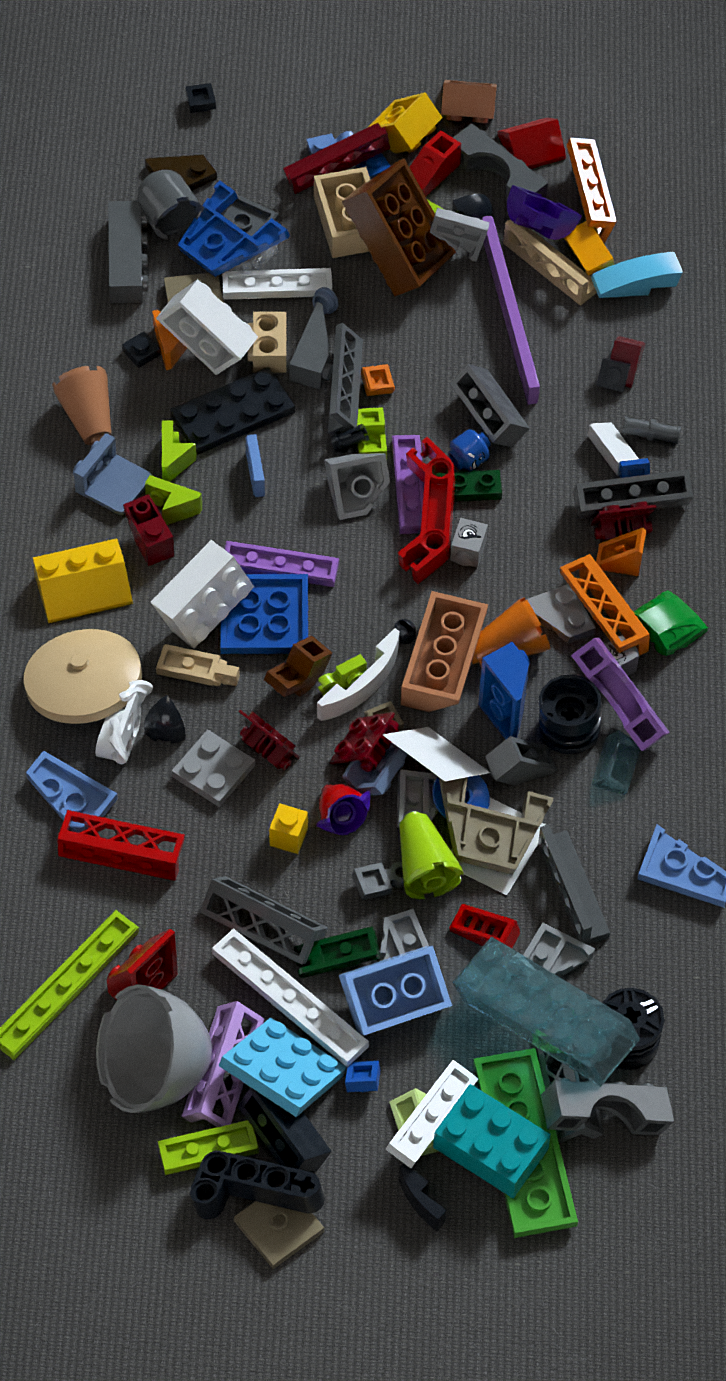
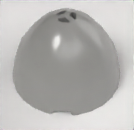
M139 984L129 986L115 996L118 999L112 1010L105 1012L102 1017L98 1031L96 1059L101 1085L107 1086L112 1095L111 1103L122 1111L141 1113L172 1105L190 1093L205 1076L209 1068L212 1056V1043L204 1023L186 1002L164 990Z

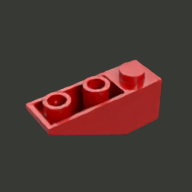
M441 130L423 146L409 167L420 188L423 190L425 197L460 165L462 143Z

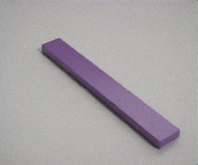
M492 216L482 217V220L490 222L483 242L527 404H535L539 399V381L494 219Z

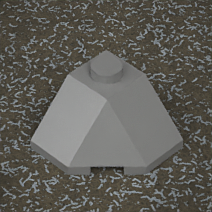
M350 454L324 460L328 485L338 519L342 520L367 515L373 507L374 501L390 482L386 454Z

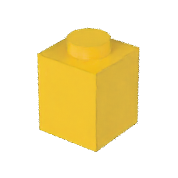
M279 803L269 828L270 846L298 854L308 831V812Z

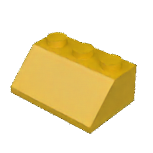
M117 538L33 557L35 578L48 623L133 604L125 562Z

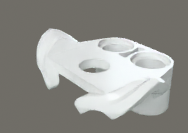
M144 680L129 682V689L119 694L122 701H128L125 709H121L105 718L96 744L95 753L97 757L114 760L118 764L127 762L140 726L141 704L145 697L153 690V685Z

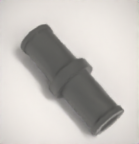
M625 416L622 434L646 437L647 441L656 439L678 444L681 426L656 423L655 419L646 421Z

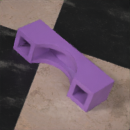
M593 638L571 655L586 677L595 684L621 719L624 728L641 751L647 750L670 733L600 638Z

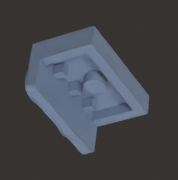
M391 743L390 747L386 749L385 755L381 756L382 759L376 769L366 772L360 767L361 762L359 760L351 761L342 777L351 788L361 794L370 791V796L383 795L390 788L391 780L397 771L403 767L408 754L394 743Z

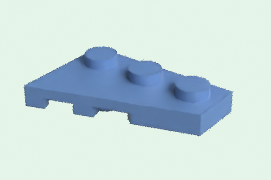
M45 751L39 755L26 772L27 779L63 821L67 810L104 817L118 799L116 792ZM72 821L70 829L77 833L87 829L83 823Z
M656 824L638 874V880L725 908L726 871L708 858L700 857L689 850L686 843L680 839L676 841L665 833L664 828Z

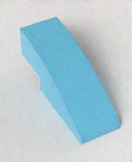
M667 252L620 262L593 273L591 279L599 298L649 295L651 288L676 287L683 272L675 252Z

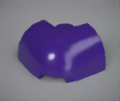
M515 185L511 186L507 199L509 218L514 224L533 229L548 239L559 240L568 236L576 228L582 215L559 202L555 203L541 197V194Z

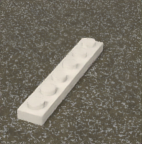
M234 928L212 948V954L346 1067L352 1064L369 1047V1041Z

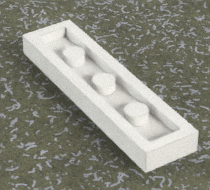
M331 268L246 270L222 273L223 300L313 297L315 292L321 287H327L332 290Z
M452 1060L388 1144L386 1150L409 1168H412L434 1139V1132L468 1085L474 1086L478 1078Z

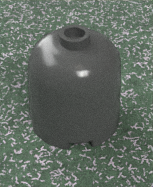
M159 170L149 174L138 188L137 199L153 230L160 238L168 239V235L177 233L179 236L184 235L194 218L198 219L199 212L203 211L201 204L181 175L172 170Z

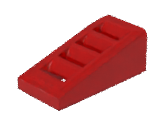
M461 904L449 927L450 932L506 956H509L520 935V929L516 920L466 904ZM471 916L473 919L468 928L464 927L468 917ZM481 921L484 922L480 931H476ZM492 926L495 927L492 935H489L488 933Z

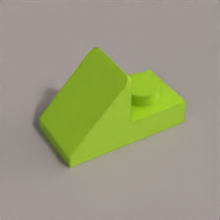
M173 420L162 421V478L170 482L196 460V444L179 443V432H174Z
M149 475L145 482V493L150 495L155 505L164 506L162 518L166 525L201 513L202 493Z

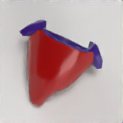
M344 784L325 785L321 789L322 794L319 799L321 821L316 823V827L330 833L347 835L356 831L364 823L370 809V791L361 794Z

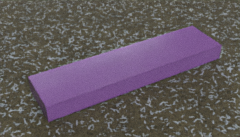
M420 435L392 436L391 442L399 533H420L424 483L407 467L406 453L415 448L418 452L415 455L422 461V456L420 455Z
M226 541L224 550L234 556L246 574H308V583L329 587H334L339 558Z

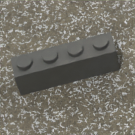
M108 201L110 304L143 303V292H148V275H143V270H148L147 254H142V249H148L147 232L142 233V228H147V217L144 212H141L139 201Z
M687 469L576 484L573 495L577 519L596 517L603 507L609 505H619L620 509L631 508L630 504L646 501L648 505H656L655 509L689 505L693 498L690 472Z

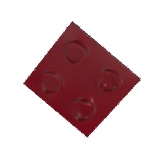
M646 501L630 504L631 508L620 509L619 505L603 507L602 511H599L591 522V525L598 524V528H594L595 539L606 541L616 538V534L617 537L621 536V522L624 524L625 534L644 528L647 536V533H652L651 521L646 522V519L655 510L656 505H648Z
M239 710L240 714L253 723L250 727L245 726L241 730L240 736L242 741L253 748L258 754L262 752V757L272 763L275 768L286 770L291 765V760L289 759L292 755L298 759L300 758L293 751L296 745L253 711L248 716L242 710Z
M395 713L376 714L355 719L350 724L349 732L344 740L335 747V754L329 763L338 764L359 760L361 762L360 767L364 771L370 772L376 769L382 759L381 756L385 755L386 749L392 743L383 734L399 732V724L392 720Z

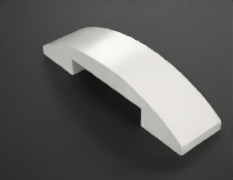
M396 628L393 629L376 646L375 663L347 690L336 684L317 702V718L319 720L332 719L351 711L378 690L394 666L398 654L400 631Z

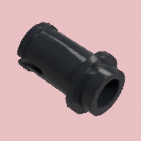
M360 424L342 433L340 431L335 432V435L331 437V443L336 452L341 451L345 453L347 448L368 441L369 436L366 435L368 432L365 426Z

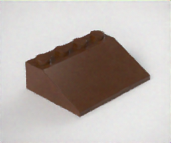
M404 158L353 191L342 201L347 214L351 217L361 239L365 242L374 262L378 265L394 296L420 287L456 253L455 249L449 246L445 240L439 239L430 233L435 213Z

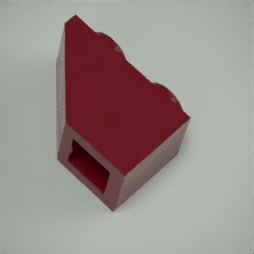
M148 494L123 504L134 540L147 565L151 566L173 557V535L150 495Z

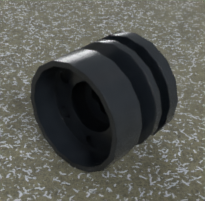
M561 675L551 679L542 688L539 695V733L545 745L556 752L577 754L589 749L597 742L601 732V696L595 684L585 677L577 675Z
M621 988L606 997L600 1007L594 1036L596 1050L604 1061L613 1067L623 1070L639 1069L651 1062L657 1055L665 1021L663 1008L658 1000L647 991L637 988Z

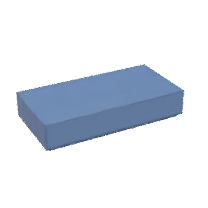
M247 435L245 437L246 457L253 495L255 497L265 496V481L257 435Z

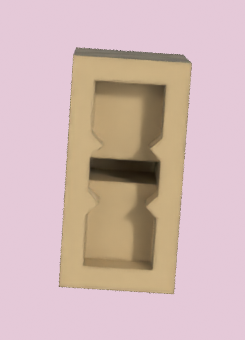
M253 312V323H248L252 331L258 336L248 350V361H253V372L269 367L273 373H286V312Z

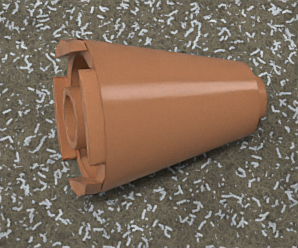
M89 366L72 369L59 376L60 382L57 385L55 382L52 384L54 394L85 444L91 446L95 441H100L105 433L111 435L108 377L105 369L100 366H96L97 370L91 371Z

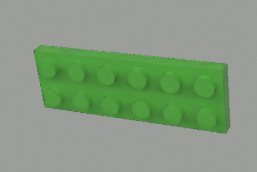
M532 1048L475 1058L473 1065L476 1077L478 1078L479 1090L551 1134L548 1151L514 1199L504 1193L514 1238L577 1227L578 1219L556 1130H547L541 1094L545 1091L536 1049Z

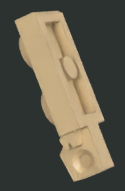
M167 644L163 646L156 667V674L211 686H220L221 683L223 685L237 686L240 678L239 667L227 665V661L222 660L220 655Z

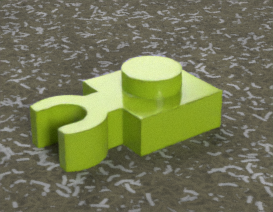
M359 654L336 666L335 672L319 677L318 681L321 685L318 686L321 694L324 696L336 684L343 689L350 687L367 670L366 660Z

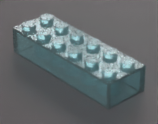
M492 936L452 982L465 1003L600 1087L640 1040L630 1019Z

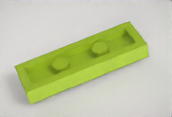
M248 1120L158 1141L165 1175L200 1167L205 1155L212 1151H223L240 1156L259 1153L254 1129Z

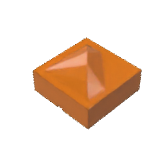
M388 364L362 367L361 378L367 396L394 392L395 386Z

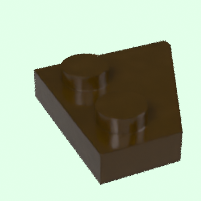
M204 155L145 159V167L150 173L159 170L177 172L191 191L217 179L216 170Z

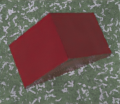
M619 336L614 341L610 359L631 364L626 387L632 388L646 343Z

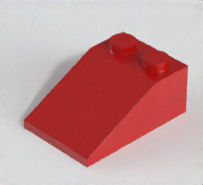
M168 929L151 937L143 945H137L131 951L129 959L121 966H115L108 974V994L115 1000H118L115 996L129 986L139 984L161 990L165 988L178 975L175 932L172 929Z

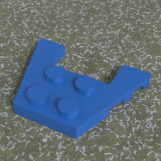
M219 180L214 186V194L211 198L206 199L202 205L204 210L198 219L194 218L178 243V247L182 253L216 277L288 239L290 234L285 227L271 218L257 232L250 236L221 215L238 197L233 189Z

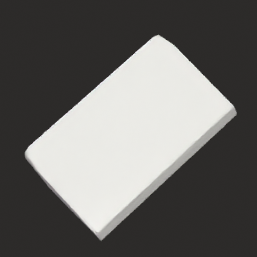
M612 422L589 425V439L617 476L620 475V461L639 459Z

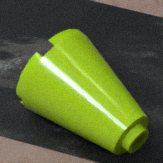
M418 811L406 814L399 824L403 883L406 894L411 898L425 899L424 894L433 892L434 897L453 890L462 881L460 875H464L461 865L428 815Z

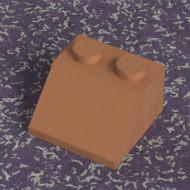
M445 80L443 84L441 115H446V120L462 121V116L473 117L472 122L488 123V119H494L497 84Z

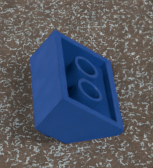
M513 642L482 658L478 705L505 740L510 736L518 738L524 711L530 665L527 654L523 650H519Z

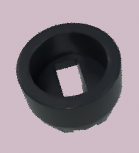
M409 619L397 621L393 629L396 628L400 631L399 644H410L416 637L414 623Z

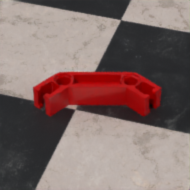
M428 437L421 441L422 453H420L423 458L429 456L431 461L428 464H425L415 455L418 453L415 448L406 453L407 467L424 483L420 535L398 552L399 565L405 571H408L410 568L412 569V577L417 584L427 578L449 558L454 507V464ZM437 473H446L442 477L435 476ZM433 544H438L441 546L438 549L429 548ZM423 556L424 559L418 565L413 562L418 557Z

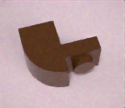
M311 635L293 644L286 662L268 670L264 681L283 697L292 693H296L300 697L316 684L318 678L322 676L332 656V652Z

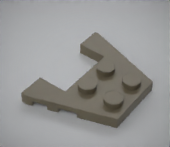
M468 777L444 781L439 778L453 854L457 861L513 875L550 808L553 797L528 791L524 796L522 817L520 818L465 803Z

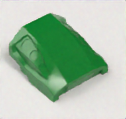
M669 590L633 611L649 632L650 641L654 642L655 650L665 656L687 647L708 631V627L702 619Z

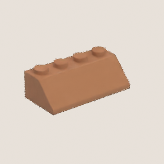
M434 591L431 592L402 684V706L431 712L459 704L488 610V604Z

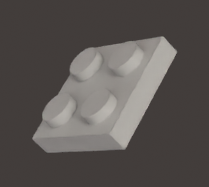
M207 729L173 768L172 777L220 807L255 767V759Z

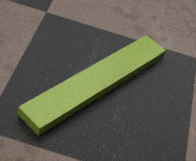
M115 910L0 1027V1050L15 1060L139 933V927Z

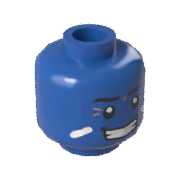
M469 429L450 442L448 456L457 469L472 471L489 459L488 447L491 446V443L483 432L478 434L474 430Z

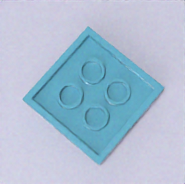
M269 1018L222 1056L219 1067L295 1117L344 1076L347 1069L345 1065L337 1061L333 1056L326 1054L311 1044L310 1041L300 1037L273 1018Z

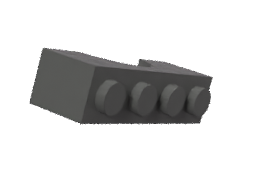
M470 124L453 137L462 143L459 166L466 172L489 170L504 178L507 182L505 203H507L512 185L541 194V197L547 198L548 182H546L544 177L536 174L522 160L510 154L503 145L496 143L485 131Z
M561 1078L553 1081L541 1094L547 1130L576 1131L590 1118L591 1111L595 1109L606 1110L618 1116L627 1125L632 1134L660 1135L674 1122L667 1087H657L651 1083L626 1085L625 1082H614L607 1084L598 1083L596 1080L573 1082L567 1078Z

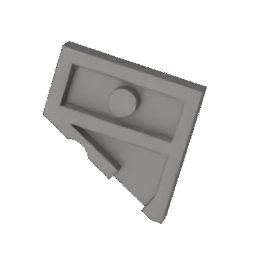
M437 208L430 233L439 239L445 240L455 250L460 246L470 253L469 259L476 262L490 222L455 213L451 210Z
M569 584L526 599L533 608L537 618L540 619V624L548 630L555 631L558 637L568 644L595 634L596 627Z
M400 769L397 790V828H399V824L404 816L414 811L428 815L432 822L438 812L432 796V789L438 777L437 775Z
M414 909L384 918L380 961L429 946Z
M542 922L514 969L513 976L541 990L591 959L595 953V948Z

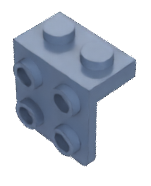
M107 433L104 434L100 441L93 443L89 454L83 461L80 460L73 470L75 492L118 515L125 514L123 504L137 499L145 490V482L149 475L152 476L149 471L117 455L115 438Z

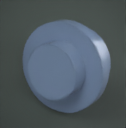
M321 287L315 292L312 299L314 308L316 303L319 302L323 305L324 314H331L337 310L338 298L331 289Z

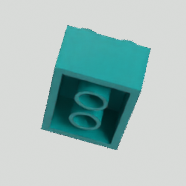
M469 1084L435 1130L433 1148L514 1199L548 1151L551 1134Z

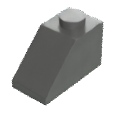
M511 736L485 756L489 765V772L495 781L511 785L547 776L557 771L547 746Z

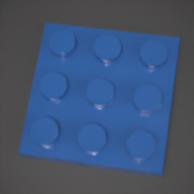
M246 574L254 588L221 621V654H289L293 644L308 637V574Z

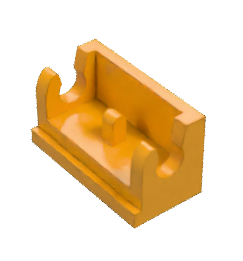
M587 221L577 225L568 236L564 237L588 276H592L597 271L615 265L612 255L594 227H588Z

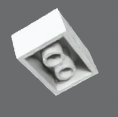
M198 279L174 295L156 317L166 329L215 375L241 360L258 338L250 325L239 319L226 303L220 301L212 293L211 289Z
M210 540L151 601V604L170 630L194 649L248 595L254 586L234 556Z

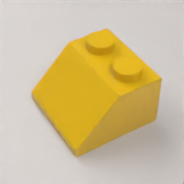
M424 92L394 100L368 127L379 123L380 127H385L388 133L391 147L389 150L394 153L405 151L410 153L421 145L420 141L436 130L437 127L435 125L443 117Z

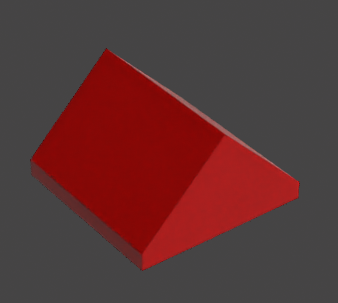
M543 118L497 132L502 145L517 159L522 160L530 169L566 159L558 119Z

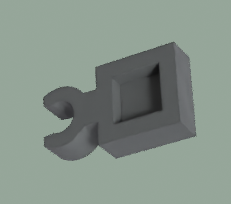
M382 862L355 868L351 874L362 901L388 895L393 889L392 886L395 888L404 887L403 877L396 875V873L402 871V862H396L391 865L390 869L386 870Z

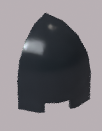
M476 193L453 200L452 211L455 213L475 217L482 220V217L492 216L493 214L491 201L484 194Z
M165 695L149 710L145 717L144 734L153 741L157 742V739L171 741V744L186 739L185 727L176 706L170 697Z

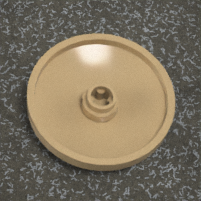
M99 629L76 630L53 638L32 655L24 672L26 694L34 709L51 720L69 724L94 722L118 712L128 702L122 701L119 694L129 689V682L142 680L141 662L134 646L118 634Z

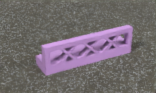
M238 1001L217 1007L209 1032L212 1043L211 1062L205 1076L189 1093L182 1117L189 1122L205 1119L216 1127L229 1125L232 1122L244 1082L231 1075L233 1085L231 1090L227 1091L223 1081L224 1074L227 1071L219 1067L222 1056L231 1050L234 1044L241 1042L248 1036L244 1035L241 1026L243 1017L252 1022L249 1034L264 1022L263 1017ZM218 1099H221L224 1108L222 1118L212 1112Z

